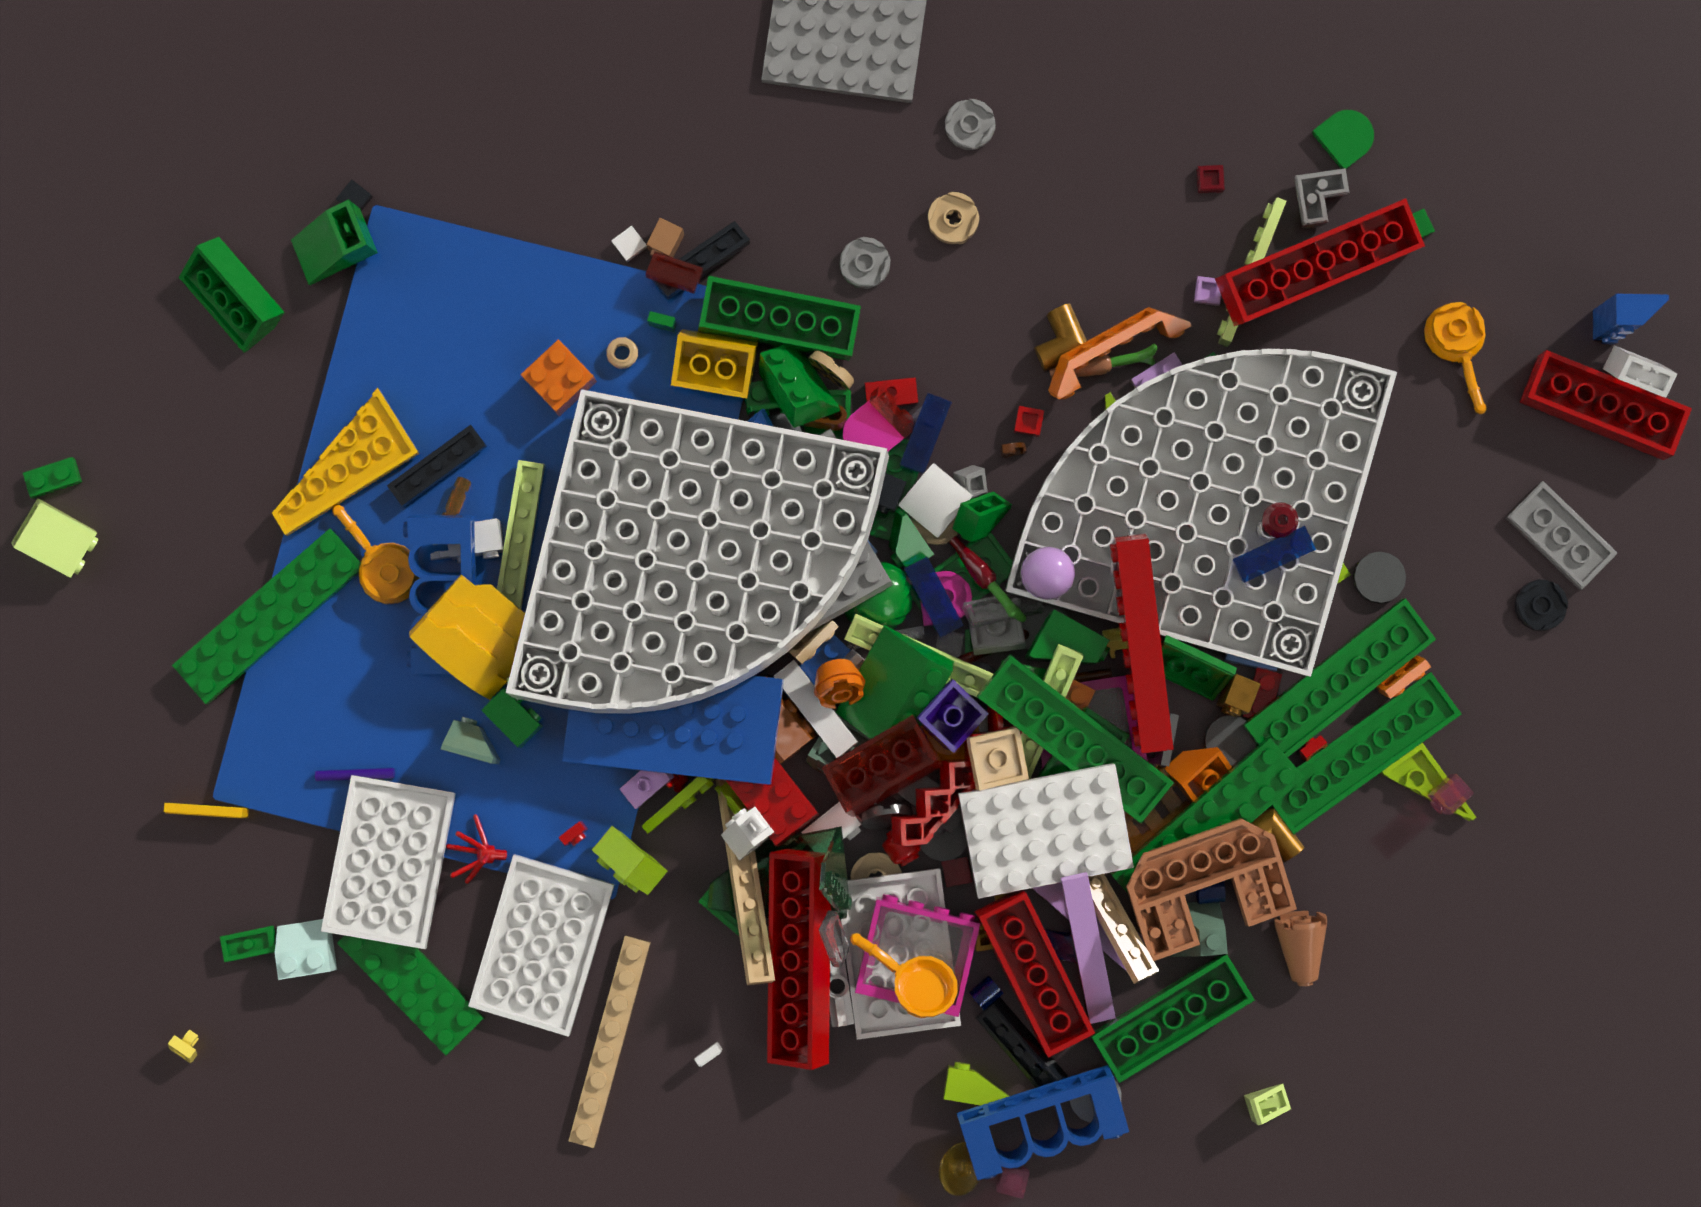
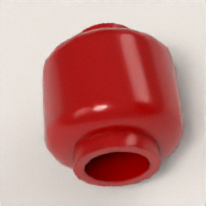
M892 830L886 833L888 839L883 842L882 847L893 864H900L903 867L920 857L918 852L921 850V845L900 846L892 843Z

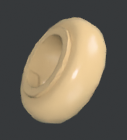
M618 337L608 345L607 358L614 367L626 369L636 362L638 348L631 339ZM620 346H625L630 350L629 356L624 360H619L615 356V351Z

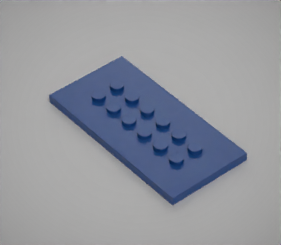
M752 676L730 689L700 701L664 710L627 714L592 713L569 709L562 761L771 785L784 680Z

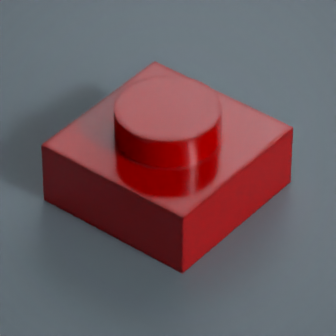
M1019 406L1014 432L1039 437L1044 410Z
M1321 735L1316 739L1311 738L1301 746L1300 758L1303 761H1309L1311 756L1327 747L1326 740Z
M579 821L558 838L565 846H568L570 843L575 846L586 838L584 833L589 829L582 821Z

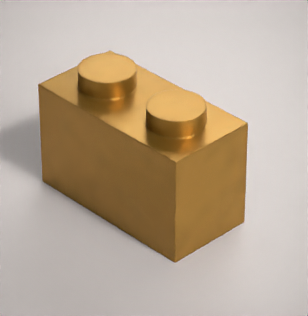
M1235 674L1223 688L1216 705L1222 707L1221 712L1229 716L1236 717L1247 714L1251 710L1260 683Z

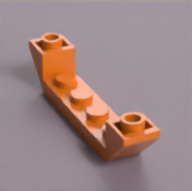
M1150 307L1140 311L1061 355L1048 389L1050 395L1057 399H1067L1075 394L1074 391L1081 388L1073 369H1081L1089 364V360L1107 355L1111 352V348L1118 344L1123 345L1130 342L1136 334L1148 332L1156 324L1160 334L1168 338H1177L1185 333V329L1191 327L1190 321Z

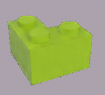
M613 826L610 827L592 849L599 856L596 861L607 870L612 868L615 871L613 877L624 886L627 885L635 893L640 890L649 895L668 872L651 855L640 849L624 833Z

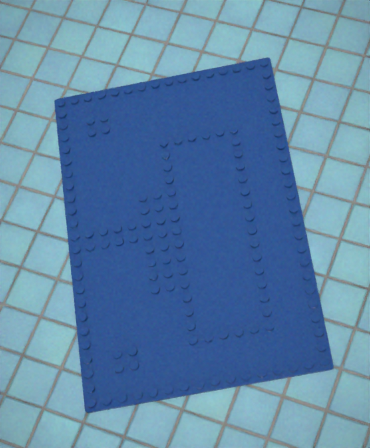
M375 205L371 210L367 227L378 253L357 263L298 483L304 478L303 475L309 468L311 469L320 459L319 456L345 426L347 427L357 415V411L368 402L377 388L380 389L418 450L419 455L338 504L345 508L344 510L353 521H356V525L368 539L371 546L382 543H396L411 550L415 544H408V537L403 535V524L407 522V518L411 515H474L475 522L497 518L501 521L503 541L505 543L518 460L544 464L545 469L521 608L526 613L578 400L559 417L524 380L521 373L559 339L595 377L597 382L588 391L737 420L739 419L744 398L671 386L678 334L682 329L698 332L705 285L692 283L667 300L652 281V277L656 273ZM650 311L675 317L677 322L675 331L670 332L649 326L647 320ZM618 337L631 339L638 348L636 362L626 369L614 367L607 358L608 345ZM620 346L615 351V356L619 360L626 359L630 354V350L625 346ZM472 425L487 447L408 505L402 507L387 485L466 427ZM332 509L292 534L288 536L283 534L272 578L329 528L339 536L360 562L365 556L366 550L361 547L349 531L345 530V526L334 516ZM448 544L423 545L419 550V563L427 571L461 572V563H458L457 560L452 558L431 560L430 554L436 551L449 550ZM503 552L498 553L499 557L483 559V555L475 557L476 585L491 584L497 589ZM358 574L246 671L213 792L215 800L340 831L350 780L316 781L315 771L395 768V778L377 780L456 793L446 845L452 844L476 848L457 837V831L482 844L473 819V815H478L488 844L494 845L495 849L507 851L506 860H494L492 864L485 863L483 865L484 868L508 873L512 857L516 854L613 883L615 886L611 899L616 897L620 882L613 877L615 871L612 868L607 870L596 861L599 856L592 849L611 826L624 833L631 840L639 808L635 809L620 791V788L641 770L563 762L569 709L523 700L521 704L527 710L532 707L542 717L539 722L543 727L522 748H518L481 711L491 700L478 694L452 674H411V667H407L406 663L407 652L414 646L409 636V631L413 621L420 614L414 610L409 598L395 604H384L374 601L364 592L359 582ZM455 581L423 582L419 589L421 601L431 608ZM506 682V683L503 685V687L493 696V698H494L503 688L507 689L508 682ZM462 717L476 720V726L484 729L501 759L500 764H492L441 750L442 743L453 720L461 722ZM582 821L589 829L584 833L586 838L575 846L571 843L565 846L558 837L576 823ZM445 848L444 858L470 864L477 860V854Z

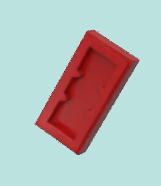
M916 377L865 383L866 402L872 398L880 408L918 404Z

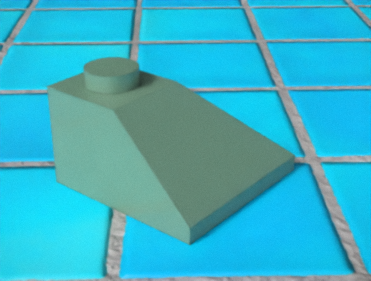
M462 717L461 722L453 720L442 743L441 750L492 764H500L501 759L484 729L476 726V720Z
M1219 900L1188 902L1187 905L1200 945L1175 953L1171 957L1228 954L1226 929Z

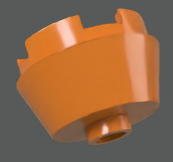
M831 660L822 664L817 669L814 695L820 700V704L826 708H836L835 704L849 701V705H852L864 696L865 679L850 660Z

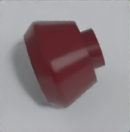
M1277 502L1268 506L1264 511L1262 525L1270 536L1286 538L1296 530L1298 515L1291 505Z

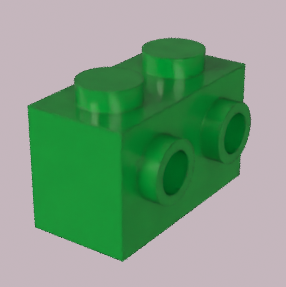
M503 688L481 711L518 748H522L543 727L539 722L542 717L532 707L527 710L521 704L523 700L512 698L506 693V689Z

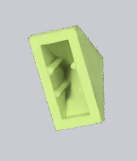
M1283 1084L1244 1095L1251 1120L1257 1125H1262L1291 1109Z

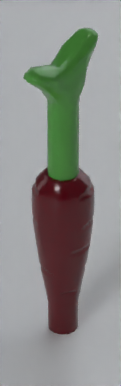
M954 536L949 543L956 550L973 580L979 587L989 589L1005 608L1010 618H1014L1019 622H1025L1027 618L1021 609L1011 601L996 583L994 571L979 556L966 547L957 536Z

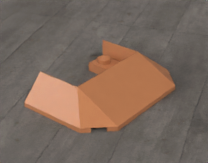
M1240 818L1142 854L1126 888L1144 945L1153 961L1200 945L1185 895L1230 878L1245 925L1248 927L1297 910L1273 834Z

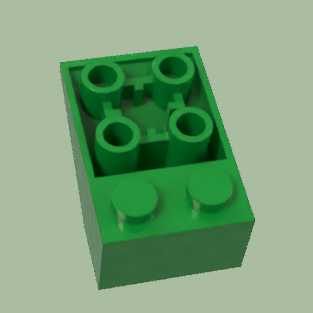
M349 199L323 212L291 239L308 285L321 281L378 253L360 208Z

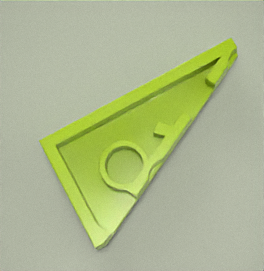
M1423 743L1381 772L1385 777L1467 821L1477 818Z
M703 777L694 779L642 825V828L649 834L679 808H688L697 800L694 796L699 792L704 794L714 785L712 781L715 779Z

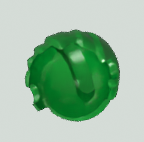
M880 562L893 585L844 612V614L851 622L855 614H858L894 630L897 625L905 620L906 615L912 608L911 584L906 579L905 572L899 567L888 562Z

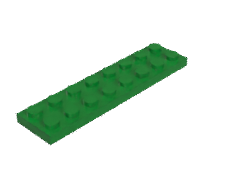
M329 528L172 666L205 704L211 703L357 576L361 564L360 560L339 536Z
M1402 598L1313 668L1311 677L1303 676L1242 726L1257 746L1267 737H1270L1282 752L1289 757L1433 643L1436 638L1407 599Z
M1010 654L977 695L980 700L1072 771L1114 763L1123 810L1140 823L1144 821L1174 783L1165 774Z
M1428 672L1421 679L1407 687L1399 696L1393 697L1329 743L1326 748L1315 753L1309 761H1304L1296 768L1304 778L1271 806L1275 808L1294 835L1462 714L1432 672Z
M1267 737L1132 854L1134 868L1115 871L1110 874L1128 893L1126 886L1143 853L1240 818L1252 823L1302 780L1304 776L1270 737Z

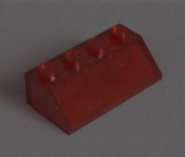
M911 715L823 766L822 769L845 813L855 817L942 767L943 763L914 715Z

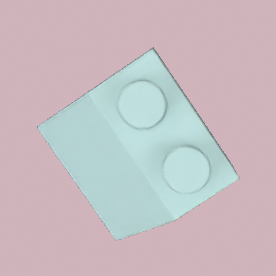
M323 919L277 926L275 959L278 980L337 970L332 933L321 931Z

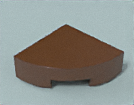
M1024 442L1003 444L1000 448L1003 458L1022 455L1027 452Z

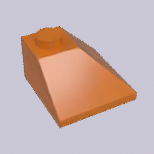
M1218 747L1183 751L1164 770L1192 803L1232 769V766Z

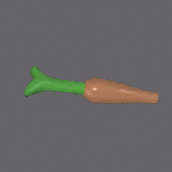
M1152 344L1139 352L1115 357L1108 355L1095 357L1089 360L1087 366L1073 370L1076 376L1082 377L1103 375L1110 372L1112 367L1138 362L1153 366L1155 365L1153 356L1156 353L1157 346ZM1056 368L1049 369L1051 379L1053 378Z

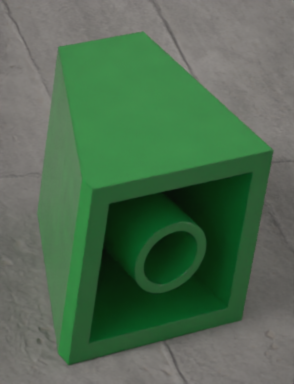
M1054 609L1048 613L1024 658L1030 661L1051 662L1057 645L1060 644L1083 653L1080 665H1093L1104 661L1110 650V647L1107 646L1110 640Z

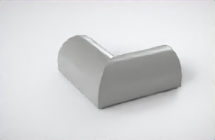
M1346 168L1294 176L1302 228H1316L1329 222L1325 198L1349 195Z

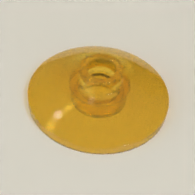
M965 1142L955 1144L948 1149L939 1167V1180L946 1192L955 1196L969 1193L979 1182V1180L977 1181Z

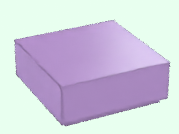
M1197 276L1194 303L1219 306L1221 293L1215 278Z

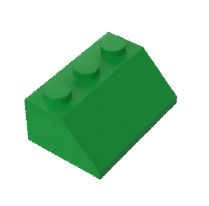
M785 345L760 353L759 374L793 428L840 411V407L804 353Z

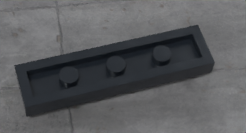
M734 221L653 276L652 281L665 298L669 300L748 246L750 239Z
M469 425L389 483L387 487L401 506L405 507L485 449L487 445L473 426Z

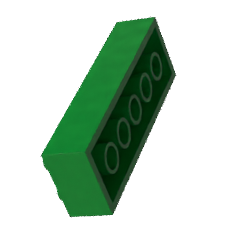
M708 276L698 332L749 340L774 347L785 345L794 350L813 354L814 351H820L831 358L849 361L853 354L861 306Z
M1222 954L1101 1026L1090 1037L1109 1066L1113 1076L1120 1083L1255 1001L1228 955Z

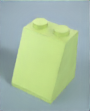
M37 498L11 543L13 548L71 578L73 573L79 574L85 564V561L82 560L87 550L91 552L94 549L98 538L95 537L97 532L94 529Z

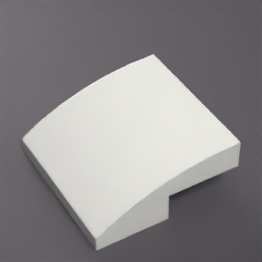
M933 463L898 506L938 538L957 516L960 503L970 500L973 495Z

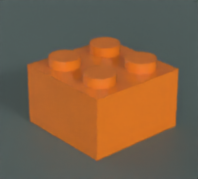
M559 339L521 373L524 380L559 417L579 399L581 389L588 391L597 382L595 377Z

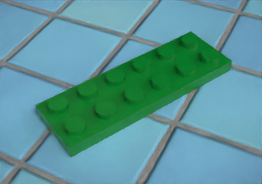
M344 936L337 943L445 1056L485 1018L477 1009L468 1006L470 1001L418 948L351 936Z

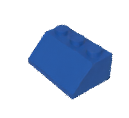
M1615 294L1593 310V340H1602V344L1618 343L1620 339L1626 338L1628 334L1634 333L1636 329L1644 325L1669 300V295Z

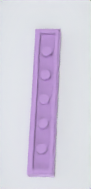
M1084 872L1062 877L1061 883L1088 1019L1091 1024L1114 1019L1116 1017L1088 874Z

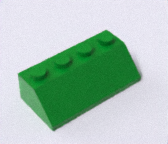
M220 237L197 245L179 276V279L244 353L270 333L285 313Z

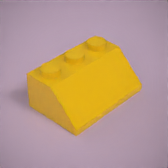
M682 329L677 337L671 386L747 399L755 366L758 342Z

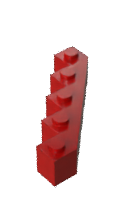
M987 705L988 731L972 732L969 737L1015 726ZM967 740L964 741V759L940 760L941 787L915 788L917 815L891 817L892 843L900 846L928 844L938 828L945 824L957 810V806L960 804L958 793L975 789Z

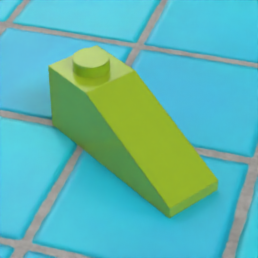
M955 1062L954 1066L948 1065L943 1094L945 1100L983 1105L1009 1097L1008 1094L981 1074L970 1069V1064Z

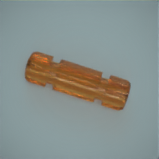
M463 477L456 479L454 484L456 488L455 490L452 489L445 507L446 513L443 512L442 515L459 514L466 497L465 492H468L471 485L468 479Z

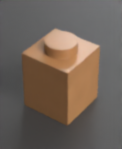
M659 218L646 244L650 255L660 261H664V259L672 261L685 235L683 228Z

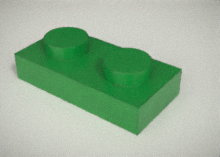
M73 457L23 473L31 498L82 483L76 460Z
M274 926L220 936L224 962L275 952L276 936Z

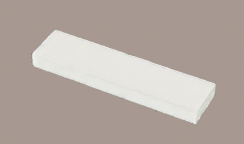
M795 660L774 675V678L784 680V691L837 759L859 743L835 711L820 704V700L814 695V684Z

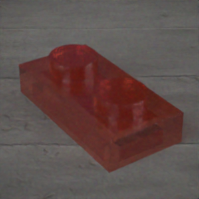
M879 387L871 393L870 404L906 438L913 432L912 416L905 409L901 410L895 404L896 401L889 392H883Z

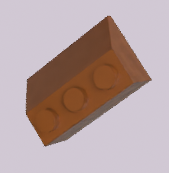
M783 691L775 758L780 764L797 754L818 736V733L800 713L795 703Z

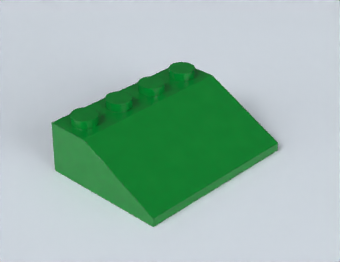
M884 625L859 669V672L865 679L864 696L852 705H849V701L840 703L836 713L877 745L903 758L921 727L917 717L945 686L953 671L954 661Z

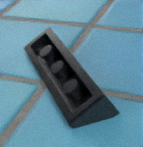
M997 998L976 1017L1035 1088L1068 1078V1075L1052 1056L1047 1057L1038 1040L1002 998Z

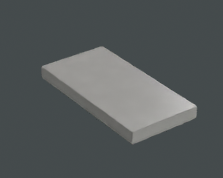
M1544 481L1540 482L1505 518L1579 590H1582L1617 554Z

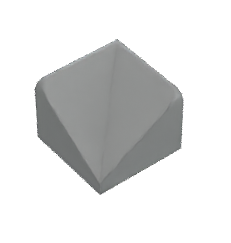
M971 465L953 472L954 480L973 495L972 498L988 492L985 468Z

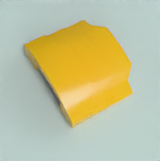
M461 574L409 631V636L446 671L478 694L491 700L510 676L525 612L491 584L474 585Z

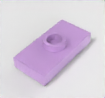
M639 771L620 788V791L632 806L637 809L674 776L668 773Z

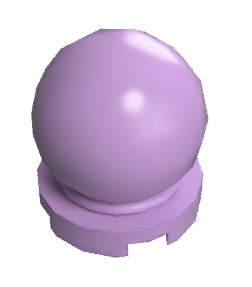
M1054 547L1039 548L1030 553L1022 564V583L1026 590L1037 598L1045 600L1059 598L1067 593L1073 585L1075 577L1074 564L1070 557L1061 549Z

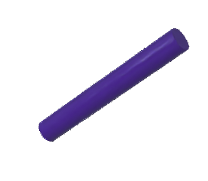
M395 768L315 771V780H350L351 775L371 779L395 778Z

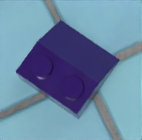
M951 679L920 713L917 719L923 728L943 748L955 753L966 738L987 717L988 713L954 679Z

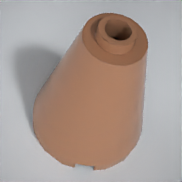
M1292 911L1280 915V920L1275 917L1274 926L1292 981L1297 982L1299 986L1313 985V982L1318 980L1327 928L1326 914L1316 912V916H1309V911Z

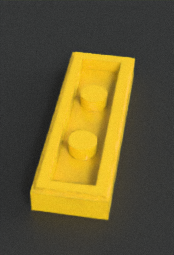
M164 803V812L168 814L247 818L249 816V808Z

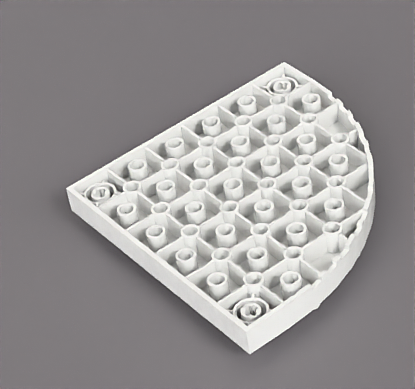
M1261 349L1241 350L1209 356L1176 367L1143 383L1118 399L1093 420L1065 450L1045 479L1029 511L1005 591L1116 623H1123L1124 618L1123 615L1119 616L1116 597L1121 596L1120 589H1116L1113 571L1118 570L1117 562L1113 563L1111 559L1110 544H1115L1114 537L1146 534L1149 538L1160 635H1168L1177 640L1311 677L1397 372L1349 358L1316 351ZM1277 502L1291 505L1298 515L1296 530L1286 538L1270 536L1262 525L1264 511L1268 506ZM1054 547L1061 549L1070 557L1074 564L1075 577L1073 585L1067 593L1059 598L1049 600L1037 598L1029 593L1022 583V564L1030 553L1039 548Z
M581 389L506 693L512 698L564 709L592 713L631 714L664 710L700 701L730 689L761 672L791 650L815 627L836 601L855 570L868 541L878 508L889 459L887 448Z

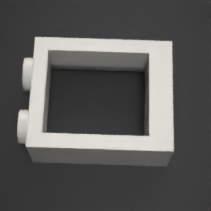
M1615 345L1603 368L1619 380L1665 398L1677 376V373L1664 365Z

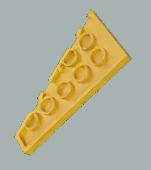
M377 388L373 392L372 397L357 411V415L347 427L345 426L319 456L320 459L311 469L309 468L303 475L304 478L272 512L286 536L329 511L334 505L342 503L419 455L418 450L380 389Z

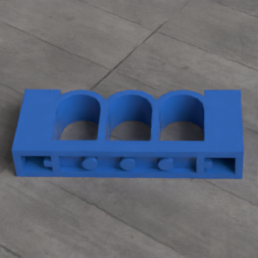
M411 515L407 518V522H404L403 535L408 537V544H415L409 552V566L412 572L419 577L410 588L409 594L412 607L420 614L413 621L411 629L430 609V607L423 604L419 596V589L423 582L456 581L462 574L476 585L474 515ZM460 544L461 572L427 571L419 563V550L423 545ZM412 640L414 646L410 648L406 655L407 667H411V674H450Z
M1108 1065L956 1113L977 1181L991 1179L997 1174L1003 1173L1001 1166L1011 1169L1026 1164L1033 1152L1038 1156L1051 1157L1061 1153L1067 1146L1068 1141L1075 1145L1084 1146L1094 1143L1101 1135L1104 1140L1116 1139L1129 1132L1114 1076ZM1089 1094L1094 1111L1091 1123L1082 1129L1070 1128L1066 1125L1060 1103ZM1054 1105L1059 1124L1057 1133L1048 1140L1033 1138L1030 1135L1025 1114ZM1019 1117L1023 1130L1022 1144L1017 1149L1008 1152L996 1148L989 1126Z

